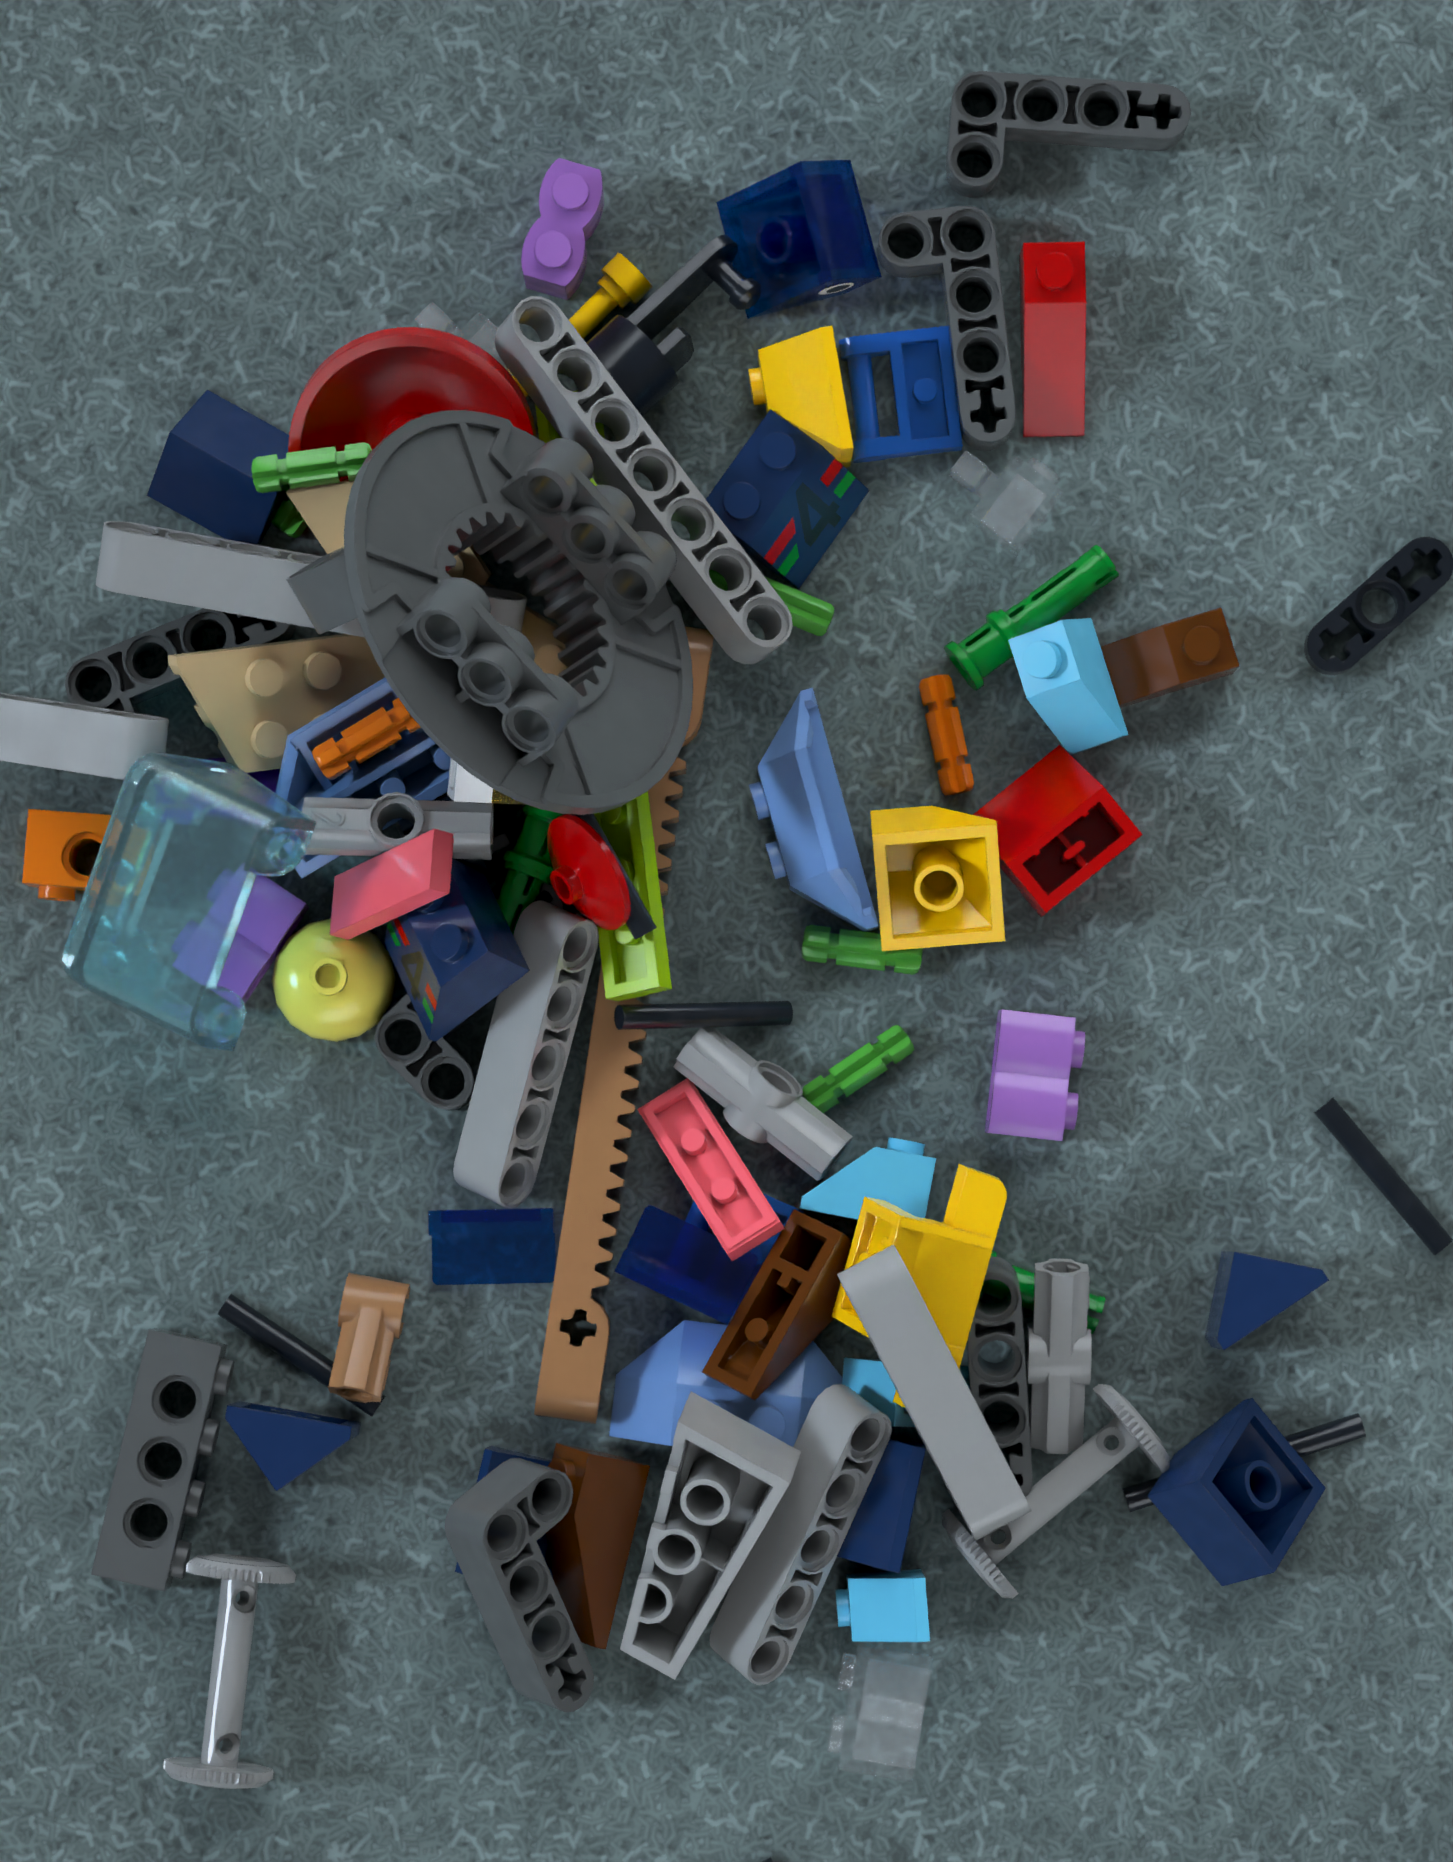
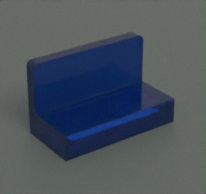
M649 1205L644 1209L614 1272L728 1325L757 1264L758 1258L754 1253L748 1251L736 1260L731 1261L715 1235Z
M555 1208L428 1211L429 1236H432V1280L436 1285L554 1282L556 1269Z

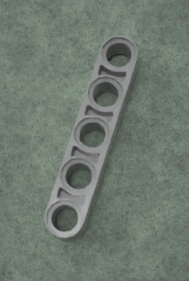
M0 692V761L128 781L163 782L169 719Z
M543 900L534 901L527 906L516 924L513 936L530 971L497 996L453 1168L454 1179L459 1186L509 1209L519 1206L526 1200L536 1181L599 938L598 929L592 921Z
M891 1245L838 1273L837 1276L975 1541L1031 1512V1508L896 1247Z
M834 1384L826 1388L817 1396L793 1446L801 1451L791 1483L734 1578L711 1630L710 1646L713 1651L751 1683L756 1685H765L774 1681L787 1667L890 1439L892 1427L889 1417L843 1384Z

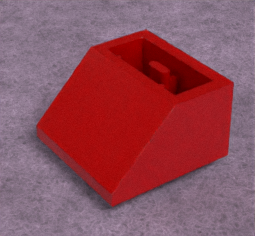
M1058 745L973 814L996 820L1000 868L1040 917H1043L1143 835L1104 786L1061 745Z

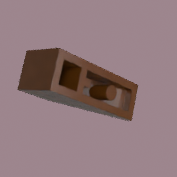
M1221 607L1101 646L1120 708L1232 675L1239 668L1238 659Z
M795 1209L702 1370V1373L754 1401L834 1319L831 1315L841 1283L837 1274L844 1271L852 1240L844 1233Z
M556 1443L552 1461L548 1467L557 1469L568 1476L573 1488V1498L568 1513L560 1522L546 1532L553 1580L580 1642L606 1650L650 1466L608 1453Z

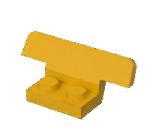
M959 1164L943 1222L916 1217L885 1200L864 1197L844 1268L846 1270L883 1249L894 1245L913 1278L958 1368L961 1365L1007 1200L1005 1185L998 1177ZM840 1283L831 1316L868 1337ZM896 1390L893 1402L901 1407H905Z

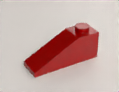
M1085 241L1023 243L1019 255L1023 437L1084 436L1086 362Z

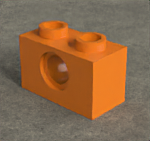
M28 809L22 883L29 887L39 888L38 899L74 902L76 890L100 892L99 903L137 906V895L153 896L159 823L153 818ZM100 843L106 853V861L103 868L93 875H81L76 867L78 851L86 844Z

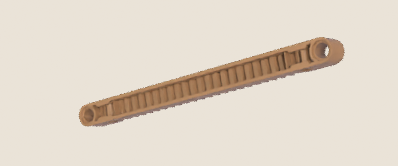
M685 626L692 660L693 700L689 728L682 747L688 745L697 736L702 722L710 668L709 662L711 661L714 637L708 629ZM678 757L664 777L648 790L658 874L672 870V860L659 853V850L674 847L676 844V836L662 827L679 822V811L666 804L667 801L683 797V786L670 780V777L686 774L687 762ZM659 879L661 896L668 895V884ZM662 908V910H663V918H664V917H665V909ZM602 963L534 1415L590 1424H596L601 1397L600 1391L602 1390L610 1337L609 1317L604 1307L592 1298L593 1288L610 1284V1278L597 1271L596 1267L598 1263L613 1260L614 1253L600 1246V1240L616 1236L618 1231L617 1228L603 1220L605 1214L621 1211V1204L607 1197L608 1190L624 1187L625 1180L613 1174L611 1167L628 1162L629 1156L615 1148V1141L631 1138L632 1130L618 1123L619 1117L634 1114L636 1111V1106L624 1100L622 1094L639 1089V1081L626 1074V1068L642 1065L643 1057L629 1049L632 1043L645 1041L647 1037L646 1031L642 1029L618 1030L616 1028L614 1011L617 1005L643 1003L638 1001L637 997L619 1002L606 999ZM577 1309L587 1311V1322L596 1324L597 1327L596 1334L585 1336L582 1345L572 1344L571 1333L563 1331L561 1325L563 1319L569 1320L574 1318Z

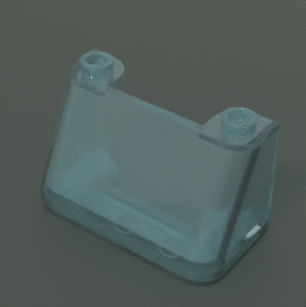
M160 752L149 753L139 758L129 768L124 778L67 939L62 958L64 971L83 988L200 1046L209 1049L234 1051L245 1020V1004L241 997L233 990L217 986L248 898L257 875L282 876L292 871L301 862L317 822L232 763Z

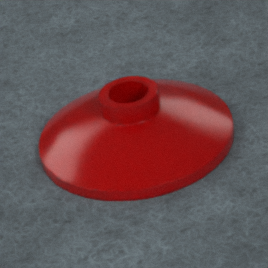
M563 814L550 823L547 833L548 850L553 867L550 880L555 893L564 903L573 904L587 919L598 927L605 930L620 928L626 924L630 917L631 901L628 886L618 861L603 838L587 822L571 814Z

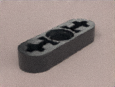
M1419 537L1406 544L1310 630L1305 639L1304 652L1311 667L1325 675H1339L1355 665L1447 583L1453 572V557L1449 548L1440 540L1432 537ZM1416 551L1424 557L1432 552L1439 560L1433 568L1438 577L1433 581L1430 577L1424 575L1413 583L1407 590L1416 594L1417 599L1410 603L1403 588L1397 582L1387 578L1386 573L1393 569L1398 580H1400L1415 565L1413 558L1410 556L1411 553ZM1383 590L1393 598L1395 613L1390 621L1378 624L1369 621L1364 616L1361 602L1367 592ZM1345 610H1349L1355 625L1362 631L1370 634L1372 638L1367 643H1363L1358 632L1343 647V651L1347 656L1346 660L1341 662L1339 658L1333 656L1326 661L1318 653L1324 645L1319 635L1324 631L1331 637L1338 635L1350 624V622L1341 618L1340 614Z

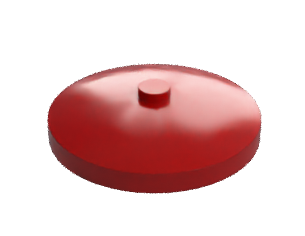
M397 327L369 333L352 340L330 355L315 370L299 397L292 417L288 453L333 446L336 447L337 451H344L345 445L362 442L368 443L373 450L384 438L407 422L426 414L448 410L475 411L510 420L514 427L526 431L535 437L536 430L529 405L522 390L503 365L489 353L468 340L448 332L421 327ZM348 476L341 477L340 481L348 479Z

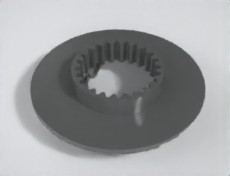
M448 410L423 415L407 422L392 432L370 452L357 473L346 508L344 556L348 584L362 631L378 666L394 693L425 733L450 758L494 790L535 808L561 814L585 815L602 813L625 805L647 792L664 777L675 762L689 728L693 700L691 654L680 608L677 605H673L665 585L676 567L677 558L675 550L659 534L651 531L635 532L631 527L636 515L633 503L620 489L610 485L595 486L590 481L594 471L592 458L586 449L577 442L557 438L545 443L526 431L514 427L508 419L482 412ZM471 545H473L477 554L480 555L492 549L497 563L501 564L508 559L512 562L513 574L517 578L527 576L531 580L530 593L533 596H543L547 602L543 610L545 616L557 620L559 626L552 633L555 639L565 644L566 649L558 653V659L567 669L560 672L558 676L544 673L534 662L535 653L528 638L512 627L500 625L490 614L491 605L484 590L470 580L452 578L447 573L456 566L457 561L452 555L457 550L464 551Z

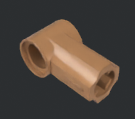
M354 1273L348 1274L339 1311L338 1327H341V1332L328 1386L330 1393L357 1402H381L389 1372L394 1339H400L404 1323L401 1320L405 1300L409 1299L410 1284Z

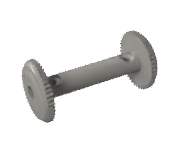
M1098 1384L1093 1388V1391L1113 1415L1114 1419L1032 1486L1030 1493L1025 1497L1031 1512L977 1541L968 1533L950 1509L943 1513L942 1526L946 1529L951 1542L984 1582L1002 1598L1013 1599L1019 1593L996 1565L1133 1450L1139 1447L1162 1473L1169 1469L1170 1456L1164 1449L1159 1437L1131 1403L1111 1385ZM1110 1438L1119 1440V1445L1114 1450H1108L1105 1446ZM997 1532H1004L1006 1534V1539L1001 1544L993 1543V1536Z
M231 1554L197 1555L187 1562L186 1572L221 1579L201 1757H170L164 1759L163 1769L175 1780L199 1786L225 1789L263 1787L273 1779V1769L254 1763L238 1761L258 1583L290 1584L295 1582L296 1574L289 1565L265 1558ZM240 1592V1599L236 1602V1596ZM223 1740V1746L219 1750V1744Z

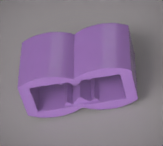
M558 158L546 172L539 193L541 217L530 228L522 248L521 263L527 289L568 300L578 289L587 264L585 242L596 230L603 213L604 192L601 171L599 169Z
M246 863L242 865L237 873L230 868L224 872L209 895V900L216 903L210 915L203 924L194 919L184 930L174 947V950L181 954L175 965L176 967L240 1010L275 960L288 937L292 935L309 909L305 902Z
M1003 1009L998 1010L985 1133L1062 1141L1064 1129H1075L1078 1112V1093L1068 1092L1071 1068L1081 1069L1085 1048V1032L1075 1031L1076 1018Z

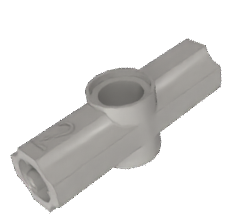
M400 792L387 793L378 799L304 797L301 815L302 853L307 855L378 856L432 829H438L453 834V859L491 860L494 835L493 802L416 800L410 795ZM392 819H408L414 824L412 831L403 838L393 839L382 834L383 827Z
M714 1027L700 1028L676 1058L677 1060L673 1067L724 1107V1118L732 1128L754 1142L770 1143L817 1181L821 1180L839 1160L853 1138L852 1135L801 1096L803 1093L801 1085L788 1071L769 1061H756Z
M1049 1259L1045 1262L1035 1263L1033 1327H1028L1027 1384H1031L1029 1427L1031 1448L1042 1450L1046 1454H1068L1083 1445L1085 1385H1090L1092 1361L1091 1329H1087L1090 1275L1088 1264L1078 1263L1072 1259Z

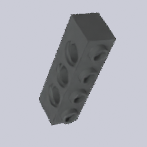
M157 1328L148 1330L91 1575L165 1591L171 1587L173 1577L184 1579L186 1565L189 1562L192 1543L182 1541L187 1516L198 1518L206 1489V1482L196 1480L202 1455L207 1457L213 1456L220 1429V1421L210 1419L216 1395L226 1397L234 1370L235 1361L224 1358L227 1344ZM175 1381L187 1383L196 1394L195 1408L186 1417L174 1415L165 1404L166 1390ZM161 1442L174 1445L181 1454L182 1465L174 1477L159 1475L151 1465V1453L154 1447ZM144 1504L159 1506L167 1516L166 1531L159 1538L145 1536L137 1526V1513Z

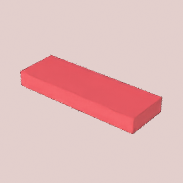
M432 829L334 876L330 935L349 940L449 894L454 843L453 834Z
M686 1078L637 1109L731 1261L736 1260L785 1229L693 1082Z

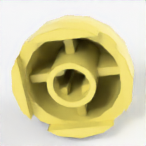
M330 918L308 923L288 937L275 958L272 986L276 1004L292 1026L312 1038L338 1042L358 1037L381 1021L392 1003L396 976L391 956L377 935L367 931L349 940L330 935Z

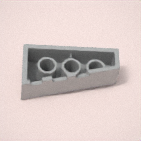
M692 1391L677 1423L654 1521L647 1540L642 1568L637 1580L620 1647L621 1651L674 1680L790 1485L801 1451Z

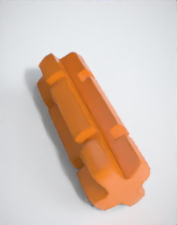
M949 674L924 678L920 681L919 690L923 706L928 705L929 712L926 713L925 718L935 763L940 762L941 769L937 772L941 791L944 795L968 792L973 789L974 779L970 763L965 764L964 757L968 755L958 707H953L952 700L956 698L952 678Z
M399 698L392 701L394 708L386 712L384 707L340 732L343 738L337 742L330 738L313 749V758L326 778L329 780L336 779L351 770L350 762L356 759L361 764L401 740L402 737L399 733L408 729L411 734L421 728Z

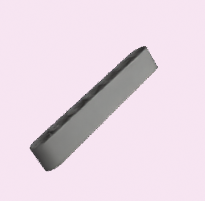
M530 296L521 300L498 327L495 335V348L502 361L560 437L577 442L586 449L592 458L594 466L592 478L596 484L610 485L620 489L629 497L634 505L636 514L634 523L631 526L635 532L651 531L661 535L671 544L676 553L677 563L669 579L725 653L734 661L742 664H756L764 660L790 636L793 623L792 615L787 605L561 309L554 302L542 296ZM519 324L532 327L537 332L540 342H534L525 337ZM557 373L565 374L574 380L578 392L566 389L560 383ZM595 423L607 425L615 436V442L604 439L598 433ZM633 472L644 474L650 480L653 491L642 489L635 481ZM671 521L679 522L687 528L690 534V541L681 539L675 534ZM709 570L719 572L725 578L728 591L718 588L712 582ZM747 619L756 621L763 628L765 640L756 638L750 632L747 626Z
M107 521L103 525L95 585L107 591L314 628L286 579L323 556L133 522ZM478 585L488 596L491 605L490 614L502 626L512 627L522 633L527 597L510 590ZM358 618L329 630L365 637Z

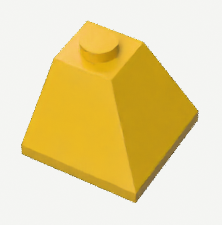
M833 326L820 327L759 349V367L748 369L753 404H765L767 413L771 409L822 445L845 468L850 467L854 447Z
M932 805L870 811L882 951L1006 941L996 820Z

